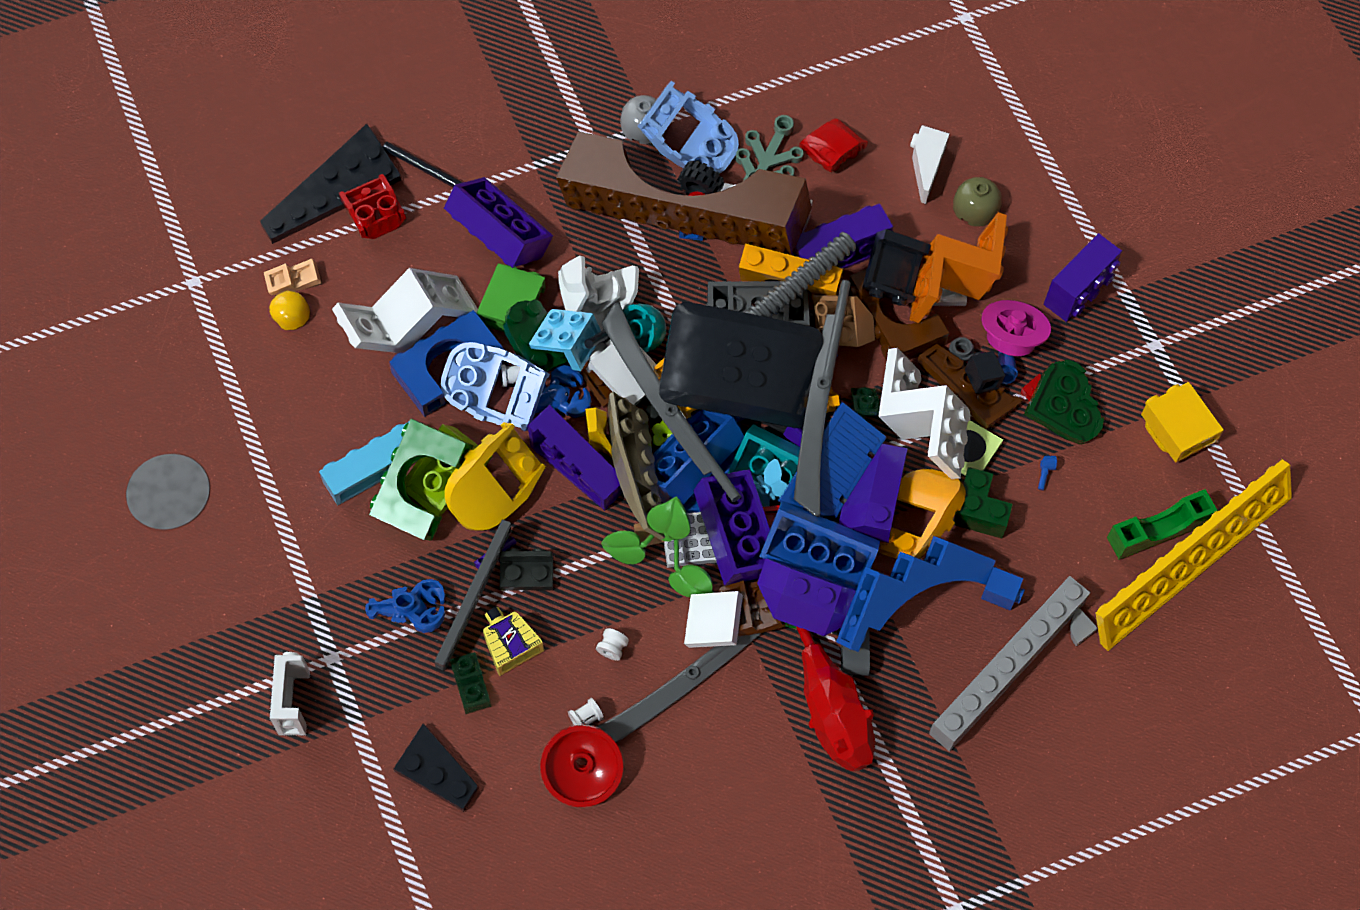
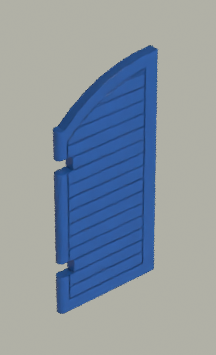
M843 402L840 403L824 428L820 469V517L833 516L837 518L844 505L839 501L840 497L843 496L845 499H848L872 460L867 454L869 451L876 454L886 439L884 434ZM796 472L778 501L780 503L783 501L806 510L794 500Z

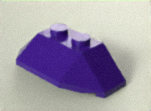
M768 558L765 559L757 582L774 619L822 636H826L842 627L857 590Z

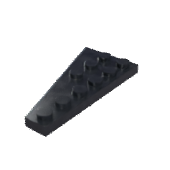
M365 124L261 219V226L271 243L274 244L345 209L346 207L339 195L340 192L343 191L345 193L377 179L381 174H384L391 186L402 181L401 175L369 125Z

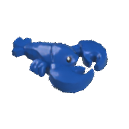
M567 365L556 367L551 373L549 386L546 387V383L544 385L535 413H541L550 405L556 412L560 410L573 418L585 416V409L591 407V396L586 387L583 388L584 396L582 399H579L580 392L578 390L574 393L570 404L567 402L570 395V389L567 387L577 386L576 382L571 379L577 380L580 385L584 384L583 376L580 372L572 370L571 366Z
M427 579L419 582L410 593L407 592V587L392 590L393 598L382 600L381 602L371 598L365 606V612L369 619H375L378 614H382L383 616L392 617L391 621L394 623L403 624L406 620H410L417 631L427 633L441 626L444 621L445 610L444 606H440L438 613L435 614L436 608L433 607L427 610L425 603L420 598L422 597L431 604H436V599L433 596H437L440 599V604L443 605L446 596L444 588L439 581Z

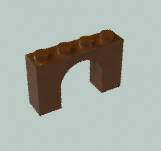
M867 269L850 275L849 282H851L849 296H857L873 315L875 340L878 339L882 354L886 360L888 349L898 348L911 360L935 344L941 347L946 345L949 332L938 313L922 319L919 323H895L882 313L879 306L882 299L869 295V291L862 289Z

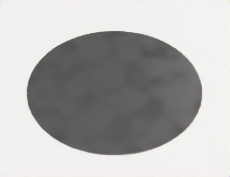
M179 454L156 456L144 462L131 476L126 490L127 505L132 515L148 527L155 529L177 528L192 521L202 511L209 496V480L204 469L195 460Z

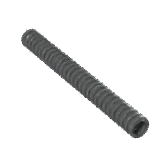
M841 232L839 237L833 239V242L827 243L828 247L824 246L821 248L822 252H816L815 257H810L809 262L805 261L803 267L799 266L797 272L793 271L791 277L787 276L785 282H779V286H774L773 291H768L767 296H762L761 301L757 300L755 306L751 305L749 311L745 310L744 313L772 318L771 315H776L778 309L782 310L784 304H790V300H795L796 295H801L802 290L805 291L808 289V285L814 284V280L818 281L820 275L824 276L826 270L830 271L832 265H838V260H844V256H849L850 251H855L856 244L847 233Z

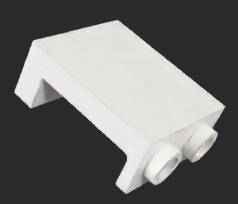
M609 340L606 343L607 348L601 352L598 349L589 357L588 361L590 363L586 370L588 373L593 370L612 392H615L622 398H626L630 403L637 406L646 398V395L627 368L612 341ZM641 348L643 354L645 355L647 361L649 362L650 366L654 371V366H656L657 364Z
M295 652L275 655L270 720L278 735H306L307 724L299 708H292L294 679L310 678V671L303 656Z

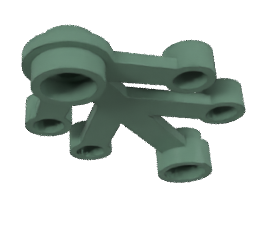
M780 115L775 119V134L766 151L762 147L759 140L760 135L757 131L749 130L746 133L745 143L752 147L759 165L755 170L750 161L749 150L745 148L738 149L736 152V162L744 168L746 173L744 180L758 169L768 170L769 167L788 161L800 163L803 160V150L799 147H793L790 151L775 155L783 138L793 131L794 123L791 117ZM749 137H755L756 139L750 140ZM797 153V154H799L800 156L795 157V156H793L792 154ZM740 155H745V156H747V157H746V158H741V157H739V156H740ZM784 165L780 170L774 171L782 174L789 172L791 176H794V169L789 165Z

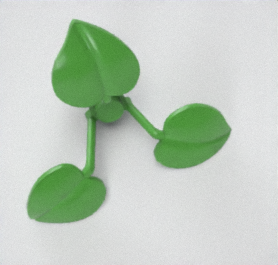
M678 497L653 507L647 515L649 526L658 533H664L665 538L662 539L663 541L669 542L674 540V569L676 572L671 573L668 579L672 588L679 594L690 598L691 594L714 593L711 577L704 569L695 565H685L682 568L679 566V539L688 536L691 526L687 512ZM618 531L606 536L602 540L601 545L616 560L625 564H637L645 558L646 552L643 547H646L655 536L650 534L645 541L640 542V538L636 533Z

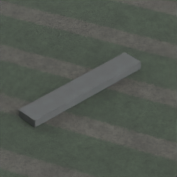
M502 519L435 659V667L440 670H446L499 559L500 551L503 550L511 533L510 522Z

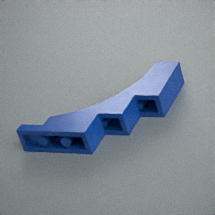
M933 536L924 560L900 551L890 576L865 567L836 642L859 652L865 640L868 627L880 631L895 611L909 599L932 586L951 581H972L986 585L996 560Z

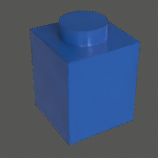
M993 567L981 599L1011 610L1014 602L1020 603L1025 589L1020 588L1023 578Z

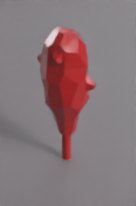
M796 626L805 647L802 651L805 678L804 695L811 715L809 727L815 729L818 740L833 761L849 771L862 770L873 761L876 743L872 726L874 712L873 710L864 709L853 678L833 663L820 644L814 643L810 631Z

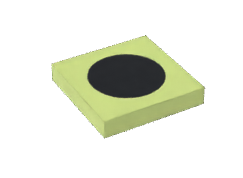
M970 420L967 423V443L964 447L963 455L965 463L961 471L964 475H966L968 467L984 471L1003 439Z

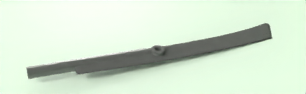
M847 280L841 281L835 315L827 314L823 327V345L814 366L797 466L794 500L816 517L821 515L820 469L825 418L851 282Z
M616 301L601 323L610 340L650 403L704 475L712 472L731 501L736 502L741 498V495L676 405L665 403L660 398V380L636 341L620 302Z
M760 633L738 636L737 645L714 646L660 688L630 708L597 726V728L607 732L617 743L700 684L751 643Z

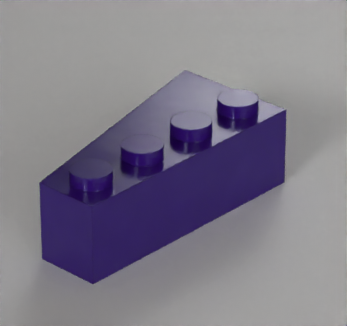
M550 405L528 425L530 447L604 511L623 493L615 468Z

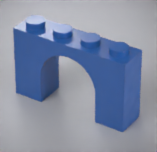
M474 310L468 314L461 315L450 325L440 327L432 336L419 340L412 348L396 354L389 361L393 376L424 417L446 404L444 392L428 372L429 366L435 357L441 353L452 351L462 343L470 342L504 350ZM503 360L502 364L508 366L509 363Z

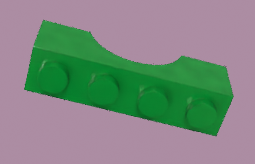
M1206 489L1183 497L1175 505L1157 515L1144 519L1133 517L1113 525L1107 539L1120 560L1190 532L1198 526H1202L1218 510Z

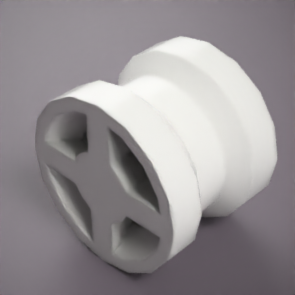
M607 628L603 633L604 639L598 643L596 650L601 655L618 661L622 656L621 650L627 646L629 639L624 634Z

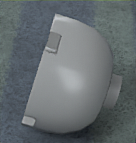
M647 95L636 96L623 107L620 125L622 133L629 140L640 141V144L651 143L639 129L638 124L655 103L656 98Z

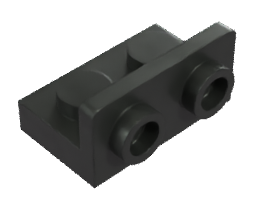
M515 548L500 551V591L553 590L552 551L542 548L533 549L532 551H521Z

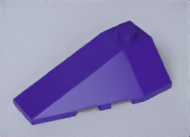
M887 444L880 446L843 505L839 519L840 525L877 539L880 542L889 543L908 448Z

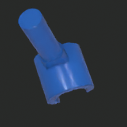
M1046 455L1040 462L1041 477L1038 490H1044L1048 470H1056V456Z

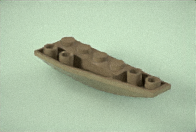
M615 392L609 394L607 423L610 444L612 446V458L619 484L630 509L642 528L662 540L665 538L664 533L654 531L647 522L649 511L661 504L657 487L658 479L654 467L655 459L651 447L652 439L649 434L648 415L643 409H639L626 398H622Z

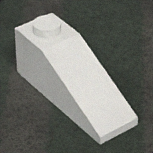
M923 125L919 134L914 133L910 147L914 148L912 159L921 203L926 204L946 149L949 133Z

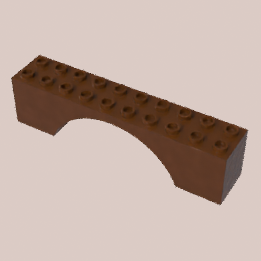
M578 131L556 176L566 205L572 209L587 210L598 215H610L617 219H628L639 224L655 225L661 229H673L684 234H696L707 239L723 240L729 244H749L788 255L793 254L812 209L806 178L758 169L743 182L712 194L687 196L661 191L645 183L633 172L622 140Z

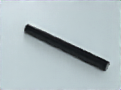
M385 142L383 145V149L386 152L452 188L456 184L464 183L389 142Z

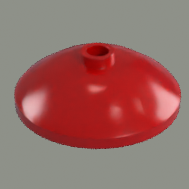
M591 725L569 726L557 732L546 744L540 762L541 777L547 790L560 802L573 807L594 806L609 798L617 789L623 774L622 754L615 740L602 729ZM581 757L587 760V763L583 766L577 763V760Z

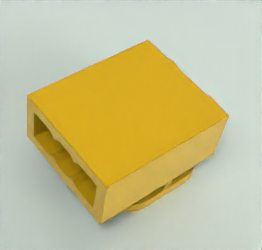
M1189 382L1181 386L1179 384L1172 386L1166 391V394L1160 397L1158 395L1152 396L1145 402L1146 405L1141 414L1146 421L1145 427L1162 451L1169 453L1175 463L1217 442L1224 431Z

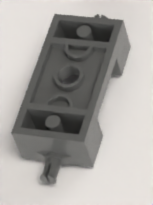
M781 281L708 282L707 305L739 312L749 311V307L757 300L761 301V297L767 296V292L773 291V287L779 286ZM802 290L801 295H796V299L790 300V304H784L782 310L778 309L776 315H771L772 318L809 326V321L815 320L814 310L809 309L808 290Z

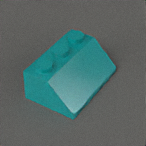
M753 424L746 432L728 473L750 469L753 480L758 482L756 477L762 475L764 479V470L768 463L773 459H777L782 468L781 480L789 484L797 472L800 447ZM775 496V501L779 502L778 500L780 497Z

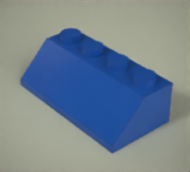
M696 410L691 414L690 418L686 419L719 466L737 449L744 438L735 419L729 415ZM673 434L653 453L655 474L658 479V494L663 503L678 497L682 505L685 504L694 493L693 490L700 480L712 474L711 472L704 475Z
M781 501L759 557L768 558L857 589L865 567L871 569L879 550L880 541L823 517H816L806 510Z

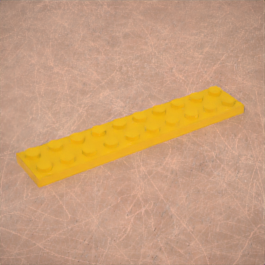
M1281 460L1275 466L1269 467L1264 475L1251 482L1247 489L1238 496H1234L1220 511H1216L1202 526L1196 527L1191 535L1185 540L1178 542L1168 554L1160 557L1151 568L1139 574L1135 581L1126 588H1122L1107 604L1105 603L1100 606L1096 612L1100 644L1109 651L1292 499L1290 464Z

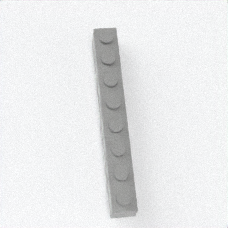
M1069 576L933 723L929 734L950 752L1069 622L1076 611L1085 604L1090 592Z

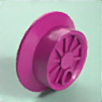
M1013 300L996 301L989 304L982 313L981 321L987 331L988 342L993 348L1007 355H1027L1035 349V346L1044 343L1051 333V325L1047 317L1035 307L1023 302Z

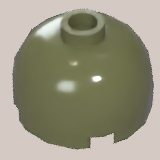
M973 177L965 180L958 187L953 199V210L960 220L963 218L965 221H968V225L971 226L988 225L1002 207V195L998 186L990 179L984 177Z

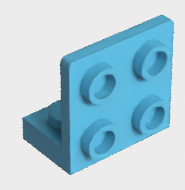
M551 309L529 345L532 349L564 352L572 370L581 371L595 347L591 349L586 348L584 342L586 339L599 333L601 329L593 313Z

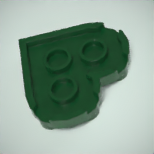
M520 301L507 310L503 328L517 355L545 372L569 363L564 352L532 349L529 345L548 314L540 301Z
M1071 360L1057 361L1046 368L1023 414L1064 439L1079 445H1083L1095 438L1102 430L1104 417L1101 418V413L1097 408L1098 402L1090 396L1092 386L1091 384L1089 385L1088 379L1084 374L1086 370Z

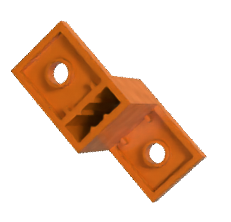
M999 212L995 215L978 237L977 247L940 234L935 236L930 243L929 254L922 256L914 286L913 296H916V300L912 302L910 321L919 323L925 315H929L933 304L938 303L942 296V288L980 300L986 292L988 293L991 290L995 280H999L1003 273L1001 260L1006 251V246L1003 244L1008 233V226H1006L1007 215Z

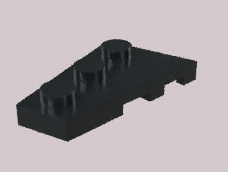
M424 724L421 725L393 768L397 774L463 812L479 789L478 785Z

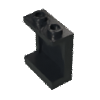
M888 229L877 232L862 289L869 291V295L875 298H890L893 304L899 306H906V304L915 302L916 296L912 294L922 256L929 254L931 244Z

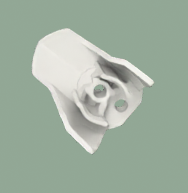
M578 256L563 265L561 270L558 271L564 307L567 311L593 313L602 331L604 327L601 323L616 301L620 302L622 310L627 309L633 303L638 293L639 268L637 266H630L596 276L591 272V267L585 268V257ZM603 342L598 344L592 354L598 349L601 352L607 348L606 344Z

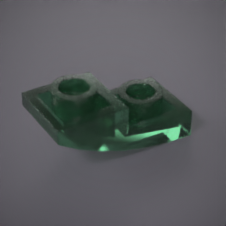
M851 388L850 399L854 412L858 415H879L880 405L876 388Z
M476 652L450 659L465 714L491 707Z

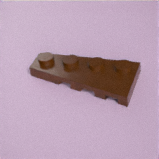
M938 344L923 352L917 359V362L941 386L947 385L969 408L970 415L986 430L1018 408L1023 401L1016 395L1012 397L1004 392L1005 388L1001 385L997 390L976 394L964 370L966 367L963 365L964 361Z

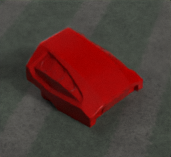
M834 118L810 133L799 143V146L814 162L821 164L825 170L832 172L838 170L842 162L844 163L847 159L855 158L859 151L867 147L868 142L862 140L839 119Z
M384 174L345 193L343 191L339 193L362 238L376 239L396 230L406 219L405 212Z

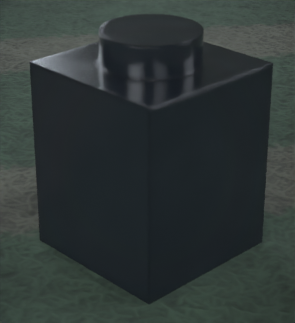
M994 351L973 354L964 369L976 394L999 389L1006 376Z

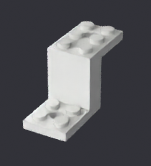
M408 268L373 307L337 303L332 310L337 317V322L343 327L349 337L350 344L355 348L400 353L409 350L442 315L460 317L473 310L477 314L478 308L458 276Z
M898 348L888 349L879 417L901 439L930 436L928 457L950 479L961 478V471L965 463L963 455L964 447L967 443V423L970 420L969 408L947 385L918 389L921 382L919 369Z

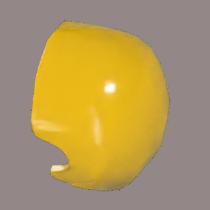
M284 291L276 295L269 306L272 319L284 330H295L303 326L310 317V308L305 298L298 292Z

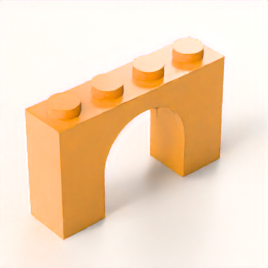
M745 244L739 264L741 281H766L768 279L785 281L787 276L791 277L793 271L797 272V268L799 266L803 267V263L805 261L809 262V260ZM832 266L830 271L826 270L824 276L820 275L818 281L814 280L813 285H808L807 290L812 293V300L815 294L839 295L843 268Z

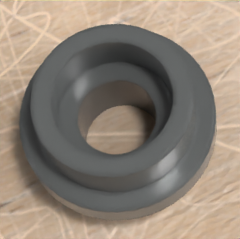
M960 337L951 342L949 352L965 362L973 355L974 346L969 339ZM957 349H963L965 353H961Z

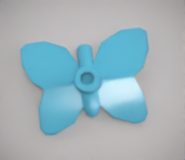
M773 459L768 463L764 470V479L762 475H758L756 477L758 482L754 480L762 507L770 506V500L775 501V496L781 497L788 486L787 483L781 480L782 468L777 459Z

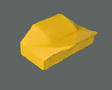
M598 408L585 409L589 444L598 453H605L612 458V446L606 438L608 429L607 412Z

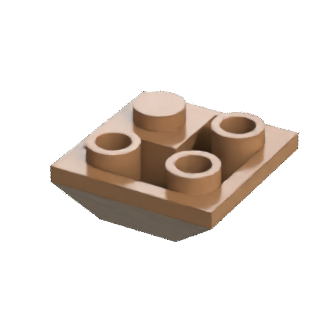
M813 295L815 327L821 334L827 314L835 315L838 295ZM849 296L839 346L859 347L875 340L873 315L857 296Z

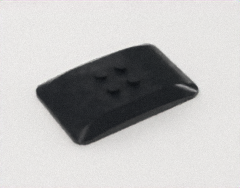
M682 302L674 308L659 385L660 398L665 403L791 428H801L804 425L814 366L822 349L823 336L818 329L811 326L708 305Z

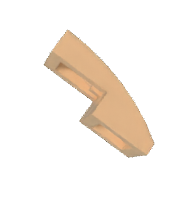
M313 259L292 267L283 264L264 272L270 295H278L284 291L295 292L321 284L318 267Z

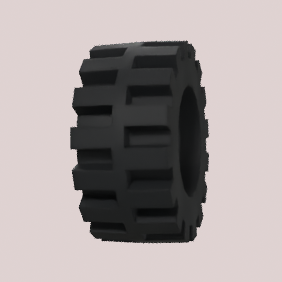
M693 160L687 162L677 179L681 190H685L684 193L687 195L695 191L702 192L705 195L721 191L724 185L723 178L719 176L718 172L714 171V168L708 167L705 163L701 164L700 161L694 162Z

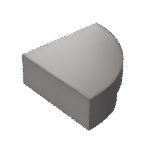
M1081 609L1076 611L1070 624V635L1075 646L1079 645L1097 630V627Z

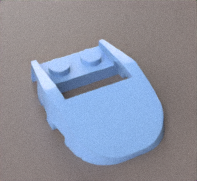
M670 81L638 124L639 129L663 156L678 166L684 168L687 162L693 160L694 162L700 161L701 164H707L708 167L714 168L715 172H723L738 150L739 142L736 132L725 119L721 120L714 113L715 109L708 103L704 105L695 99L696 96L689 91L683 94L673 87L675 83ZM683 107L700 123L678 153L676 150L673 151L664 142L665 139L662 137V134Z
M473 342L462 343L455 347L448 356L441 377V389L444 392V397L450 404L461 411L465 410L474 415L473 418L496 423V425H501L503 422L512 423L515 427H520L521 430L527 431L528 425L533 420L546 379L549 378L550 374L521 356L503 349ZM503 360L521 367L506 414L488 408Z

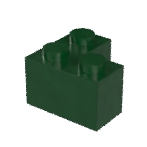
M968 467L963 481L966 490L965 501L961 510L956 511L954 515V525L1002 539L1013 504L987 497L993 474Z

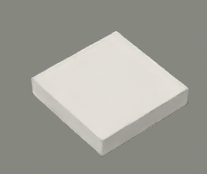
M738 591L691 594L684 644L689 648L737 645L743 595Z

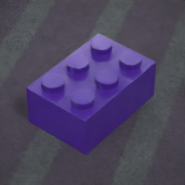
M1098 233L1052 280L1043 305L1065 322L1072 316L1077 317L1085 308L1084 304L1088 300L1092 302L1100 292L1099 288L1103 284L1105 286L1109 285L1114 279L1115 274L1113 272L1121 263L1119 257L1122 250Z

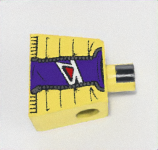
M495 607L485 614L490 625L483 629L484 638L499 676L544 651L542 640L517 612H512L504 617L499 607Z

